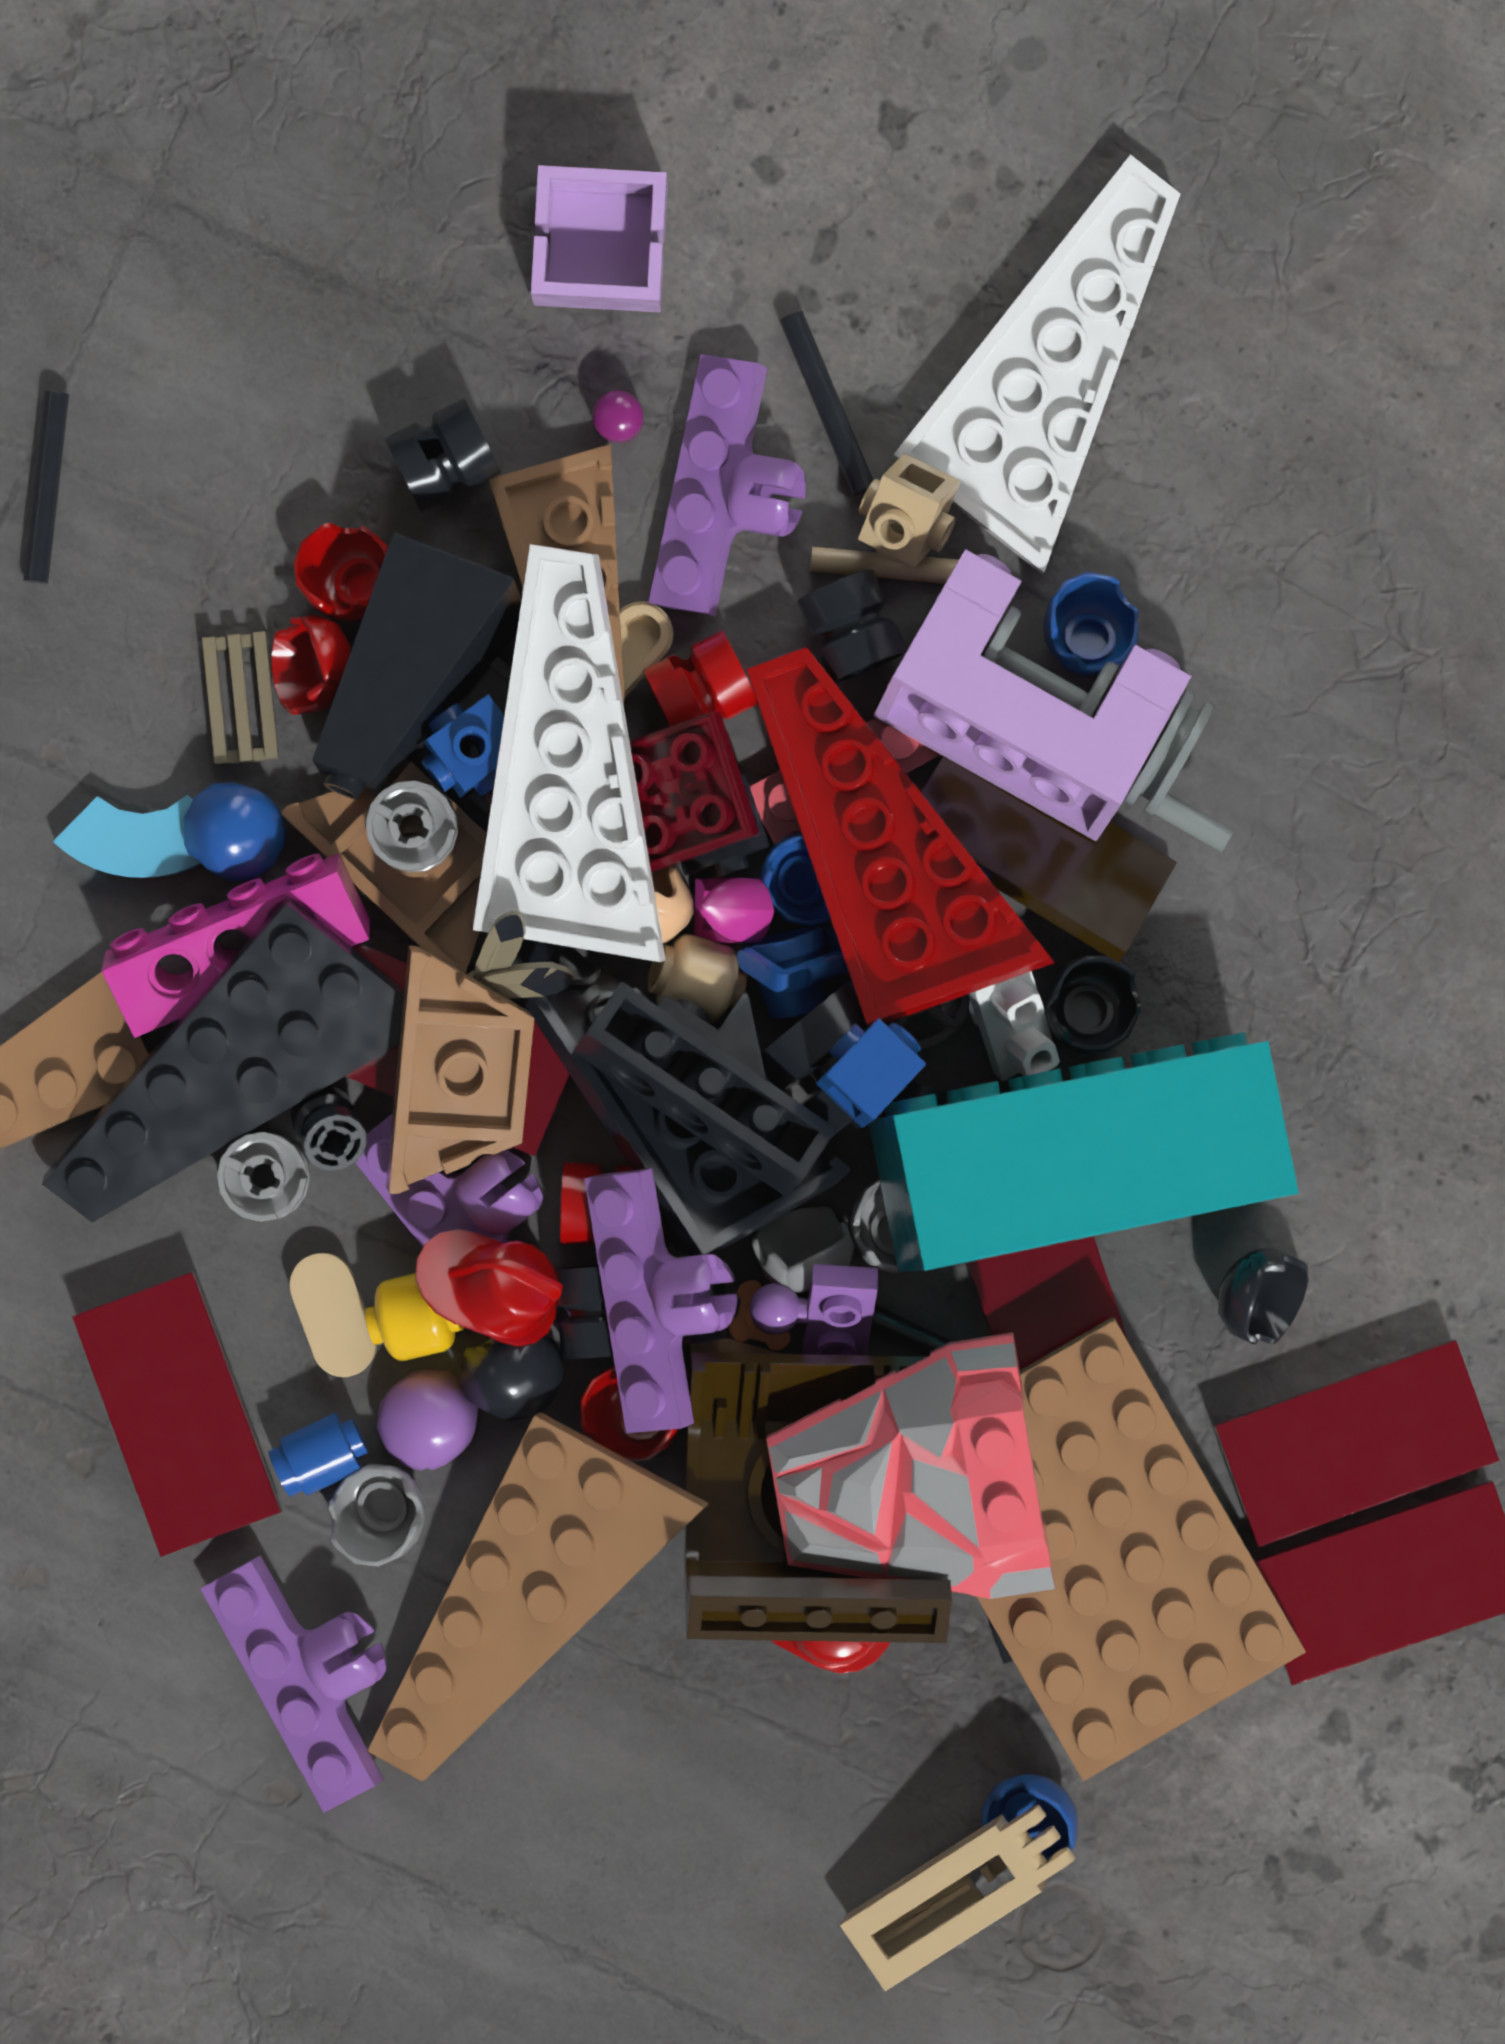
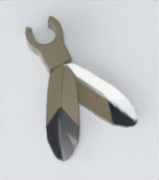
M518 911L506 912L496 919L482 946L475 969L466 974L506 998L541 997L557 994L566 989L574 979V973L571 969L554 962L512 965L526 933L525 919Z

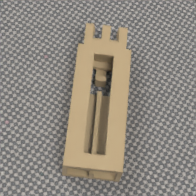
M1039 1804L1031 1807L1010 1822H1007L1001 1814L847 1913L840 1927L884 1991L889 1990L1041 1893L1049 1877L1076 1859L1069 1847L1057 1851L1048 1859L1043 1855V1850L1061 1838L1054 1825L1043 1830L1033 1838L1030 1836L1027 1830L1039 1824L1046 1816ZM982 1865L980 1871L988 1883L995 1880L997 1875L1007 1869L1010 1870L1014 1878L984 1897L968 1873Z

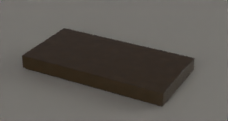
M943 756L921 792L997 890L1118 963L1127 952L1177 864L1170 857L1112 822L1108 823L1097 841H1094Z

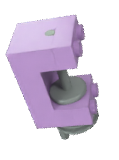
M965 549L894 673L873 717L1094 841H1097L1123 800L1132 806L1137 798L1141 796L1148 800L1143 813L1150 817L1155 815L1222 852L1234 830L1168 793L1215 704L1208 700L1205 701L1200 710L1190 706L1195 693L1188 689L1184 693L1183 691L1192 676L1180 670L1178 662L1168 654L1156 649L1144 650L1134 645L1109 687L1108 685L1119 666L1113 662L1105 663L1089 692L1080 689L1005 646L1021 616L1020 610L1014 606H1011L994 638L991 639L1022 581L1012 576L1010 569L997 558L987 554L975 555Z

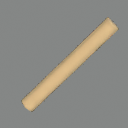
M812 547L810 572L852 575L860 571L873 569L877 578L946 584L959 560L924 557L913 567L907 563L889 561L877 552Z

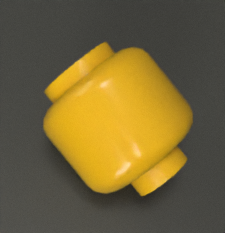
M415 1273L381 1282L376 1288L375 1306L365 1308V1320L372 1343L374 1345L384 1343L388 1353L398 1361H407L444 1352L454 1343L455 1332L464 1329V1327L453 1324L439 1316L430 1308L420 1294L415 1280Z

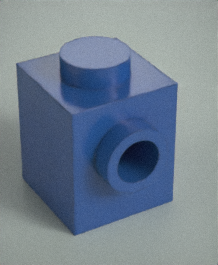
M878 1019L863 1031L855 1023L828 1051L837 1061L816 1084L856 1123L864 1128L887 1107L926 1063L917 1055V1052L920 1050L919 1044L898 1024L891 1023L887 1027Z

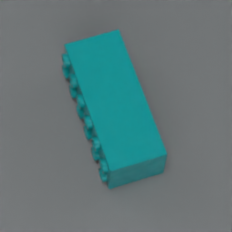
M1246 1032L1192 1042V1056L1186 1057L1185 1047L1182 1044L1130 1055L1132 1068L1125 1069L1123 1058L1117 1057L1069 1067L1071 1080L1062 1081L1061 1071L1057 1069L1007 1079L1010 1090L1007 1093L1000 1094L998 1081L946 1091L947 1105L937 1106L935 1094L889 1103L885 1108L886 1117L874 1119L869 1123V1129L898 1272L926 1271L1299 1194L1269 1041L1248 1044Z

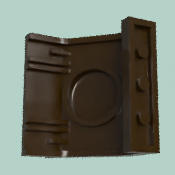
M692 1352L690 1379H687L694 1424L686 1428L685 1491L709 1504L685 1526L684 1582L687 1639L947 1642L952 1605L951 1580L868 1579L788 1565L767 1445L768 1435L838 1399L843 1401L876 1384L877 1379L894 1370L897 1373L926 1357Z

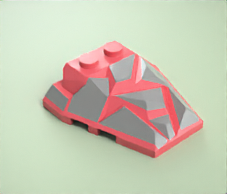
M1013 1332L949 1342L931 1351L930 1356L897 1373L894 1370L877 1379L876 1384L843 1401L838 1399L767 1436L770 1463L789 1566L868 1579L951 1580V1592L989 1599L1055 1589L1056 1585L1046 1526L1042 1520L1023 1407L1024 1394Z

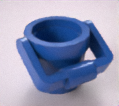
M826 923L812 927L802 926L766 935L759 943H745L742 945V950H739L737 953V961L740 968L756 979L770 1019L788 1018L811 1012L830 996L828 980L849 972L835 929Z

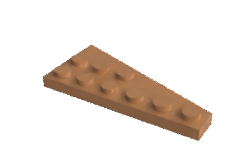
M541 1412L534 1415L367 1752L421 1782L426 1780L709 1503Z

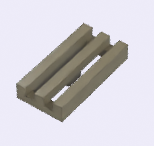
M253 632V634L245 635L232 634L225 637H203L202 644L214 764L219 766L280 759L267 632ZM254 648L264 741L263 748H252L243 649ZM229 650L239 750L228 751L218 651Z

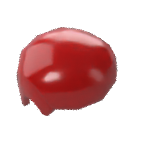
M333 523L323 524L303 539L299 545L292 563L296 586L312 607L325 616L339 621L361 620L365 614L388 546L377 534H373L370 529L363 525L359 528H341Z
M315 614L291 618L290 624L295 625L277 631L272 639L271 669L276 694L280 704L292 715L324 711L332 706L352 647L340 626L335 622Z
M615 1365L591 1378L580 1398V1423L583 1433L598 1444L628 1460L637 1462L652 1459L671 1447L680 1430L669 1429L626 1433Z

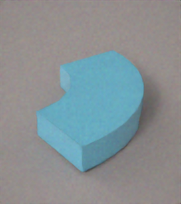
M186 795L167 809L145 814L119 810L97 796L53 841L65 853L79 862L96 870L121 877H167L202 865L200 861L188 854L184 845L183 819L193 800L189 795Z

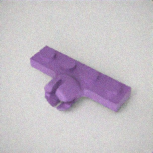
M704 354L700 355L648 603L655 604L661 608L716 617L730 545L736 533L750 531L774 536H786L799 523L802 510L788 508V502L774 499V495L805 499L806 478L804 471L791 460L753 453L752 441L768 369L760 363Z
M393 1113L366 1135L367 1144L364 1153L356 1162V1165L422 1247L437 1234L456 1229L476 1232L503 1243L509 1242L510 1232L542 1205V1188L534 1173L510 1191L502 1184L505 1179L525 1164L519 1156L508 1149L494 1155H483L463 1173L456 1174L451 1172L446 1174L443 1170L409 1184V1190L400 1194L388 1193L386 1180Z
M652 1168L599 1174L584 1178L626 1433L680 1429L694 1424L682 1352V1340L685 1335L714 1333V1331L722 1330L730 1324L736 1312L737 1294L709 1296L708 1290H710V1284L734 1282L733 1273L729 1266L716 1255L707 1254L676 1258L669 1254L664 1242Z
M261 1555L200 1588L323 1813L375 1787L384 1780L372 1756L367 1752L368 1749L348 1715L345 1705L348 1697L375 1684L384 1676L386 1671L387 1659L382 1642L355 1656L351 1649L352 1646L358 1643L359 1639L375 1631L372 1625L364 1617L356 1613L346 1612L313 1630L304 1629L294 1617Z

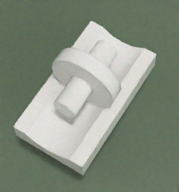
M1032 971L969 993L970 1002L968 1009L971 1019L979 1026L993 1073L1004 1082L1019 1072L1023 1076L1046 1072L1058 1065L1060 1062L1050 1033Z

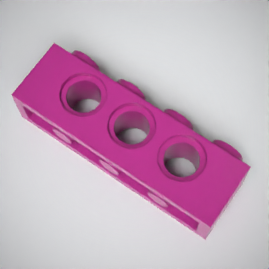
M337 853L325 859H322L320 854L306 856L287 867L285 870L287 875L266 884L263 883L262 879L247 881L232 889L227 894L228 900L207 909H205L202 903L188 906L173 914L168 919L169 925L150 933H146L144 928L134 929L113 940L110 943L111 949L105 952L101 972L133 1037L136 1038L181 1019L240 951L224 947L218 941L217 936L225 930L236 929L244 932L251 939L287 896L351 947L368 940L370 918L340 854ZM169 954H178L189 960L192 969L184 974H171L161 967L159 960Z

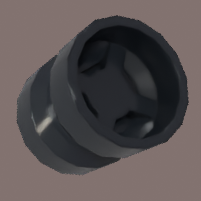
M327 1086L293 1106L291 1112L292 1126L301 1141L306 1157L312 1165L320 1170L334 1172L348 1168L362 1156L367 1144L366 1131L345 1092L337 1087Z

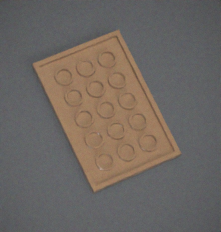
M1113 1317L1020 1370L1024 1394L1023 1407L1042 1520L1046 1526L1056 1585L1055 1589L993 1599L977 1597L1083 1782L1306 1652Z

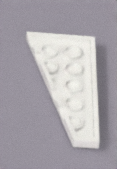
M1131 154L893 455V458L898 460L906 453L961 480L952 504L1042 575L1045 572L1180 197L1178 191Z
M530 544L473 930L488 933L497 918L506 912L518 911L525 919L526 933L524 939L663 962L666 959L599 555Z

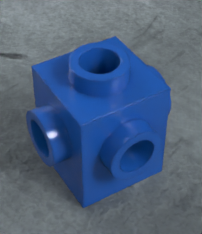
M489 694L466 711L457 702L427 724L433 735L426 739L422 746L429 755L422 760V764L443 792L453 787L461 798L474 788L481 798L494 789L504 714ZM469 742L475 745L479 757L468 758L463 755L460 750V743Z

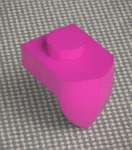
M752 878L695 879V936L723 944L759 943L765 937L772 921L774 907L768 888L762 880Z

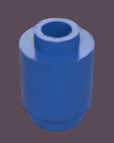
M336 1412L280 1438L281 1445L268 1451L274 1470L289 1497L302 1491L306 1496H309L343 1480L345 1476L363 1468L359 1457L369 1453L366 1442L355 1420L352 1418L342 1422Z

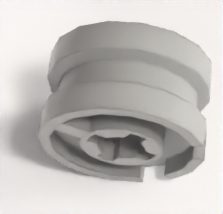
M418 781L397 782L382 790L371 803L366 818L367 839L375 854L392 868L407 873L426 872L442 864L453 851L458 836L457 815L449 800L433 786ZM409 815L419 816L425 828L424 834L406 839L400 830L402 820Z
M270 1132L248 1134L232 1143L221 1157L217 1172L219 1192L228 1207L243 1218L259 1222L280 1219L296 1210L306 1197L311 1180L309 1163L300 1147L286 1136ZM261 1164L271 1165L274 1177L277 1178L274 1186H270L267 1189L257 1187L252 1178L253 1171Z

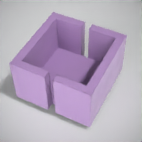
M538 165L535 226L538 236H534L531 296L534 306L661 313L664 265L663 243H665L668 193L667 172Z

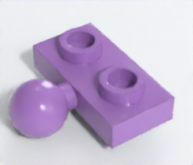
M813 1264L808 1298H799L792 1289L778 1283L767 1284L758 1289L751 1299L750 1315L752 1321L763 1332L774 1335L783 1334L791 1330L796 1323L804 1324L802 1334L803 1355L866 1356L878 1290V1268Z

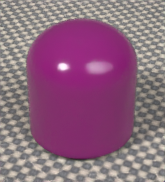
M613 390L603 394L596 401L592 412V420L596 430L605 440L618 444L626 443L633 440L641 432L644 425V411L639 401L632 394L622 390Z

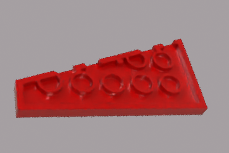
M807 647L747 669L868 1026L878 1019L884 1024L1054 963L1049 954L1028 930L1012 907L991 883L968 851L910 780Z

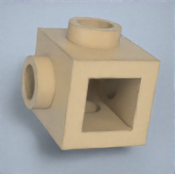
M904 453L882 475L881 480L874 479L868 487L859 508V513L866 516V520L858 540L874 547L880 556L889 561L907 563L915 567L931 549L940 552L949 539L956 518L949 515L948 512L961 480Z

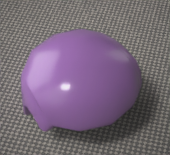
M419 1369L397 1381L380 1401L376 1430L387 1454L404 1467L420 1471L427 1468L435 1470L456 1458L473 1441L477 1432L479 1407L467 1400L459 1378L450 1371Z

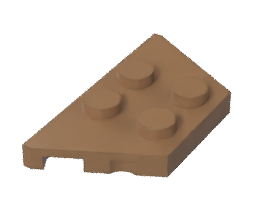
M412 761L393 784L397 782L418 781L431 785L449 800L457 815L458 836L453 851L442 864L426 872L407 873L394 869L375 854L367 839L366 818L370 805L376 797L362 792L359 799L355 800L332 791L301 803L297 802L288 805L281 812L326 857L339 853L352 882L423 950L467 974L480 931L473 930L487 833ZM409 815L401 822L400 830L406 839L422 836L425 832L423 821L419 816Z
M408 946L386 1188L390 1194H400L409 1190V1184L443 1170L448 1174L468 1166L480 1155H494L521 1144L523 1138L534 1027L532 1013L418 946Z

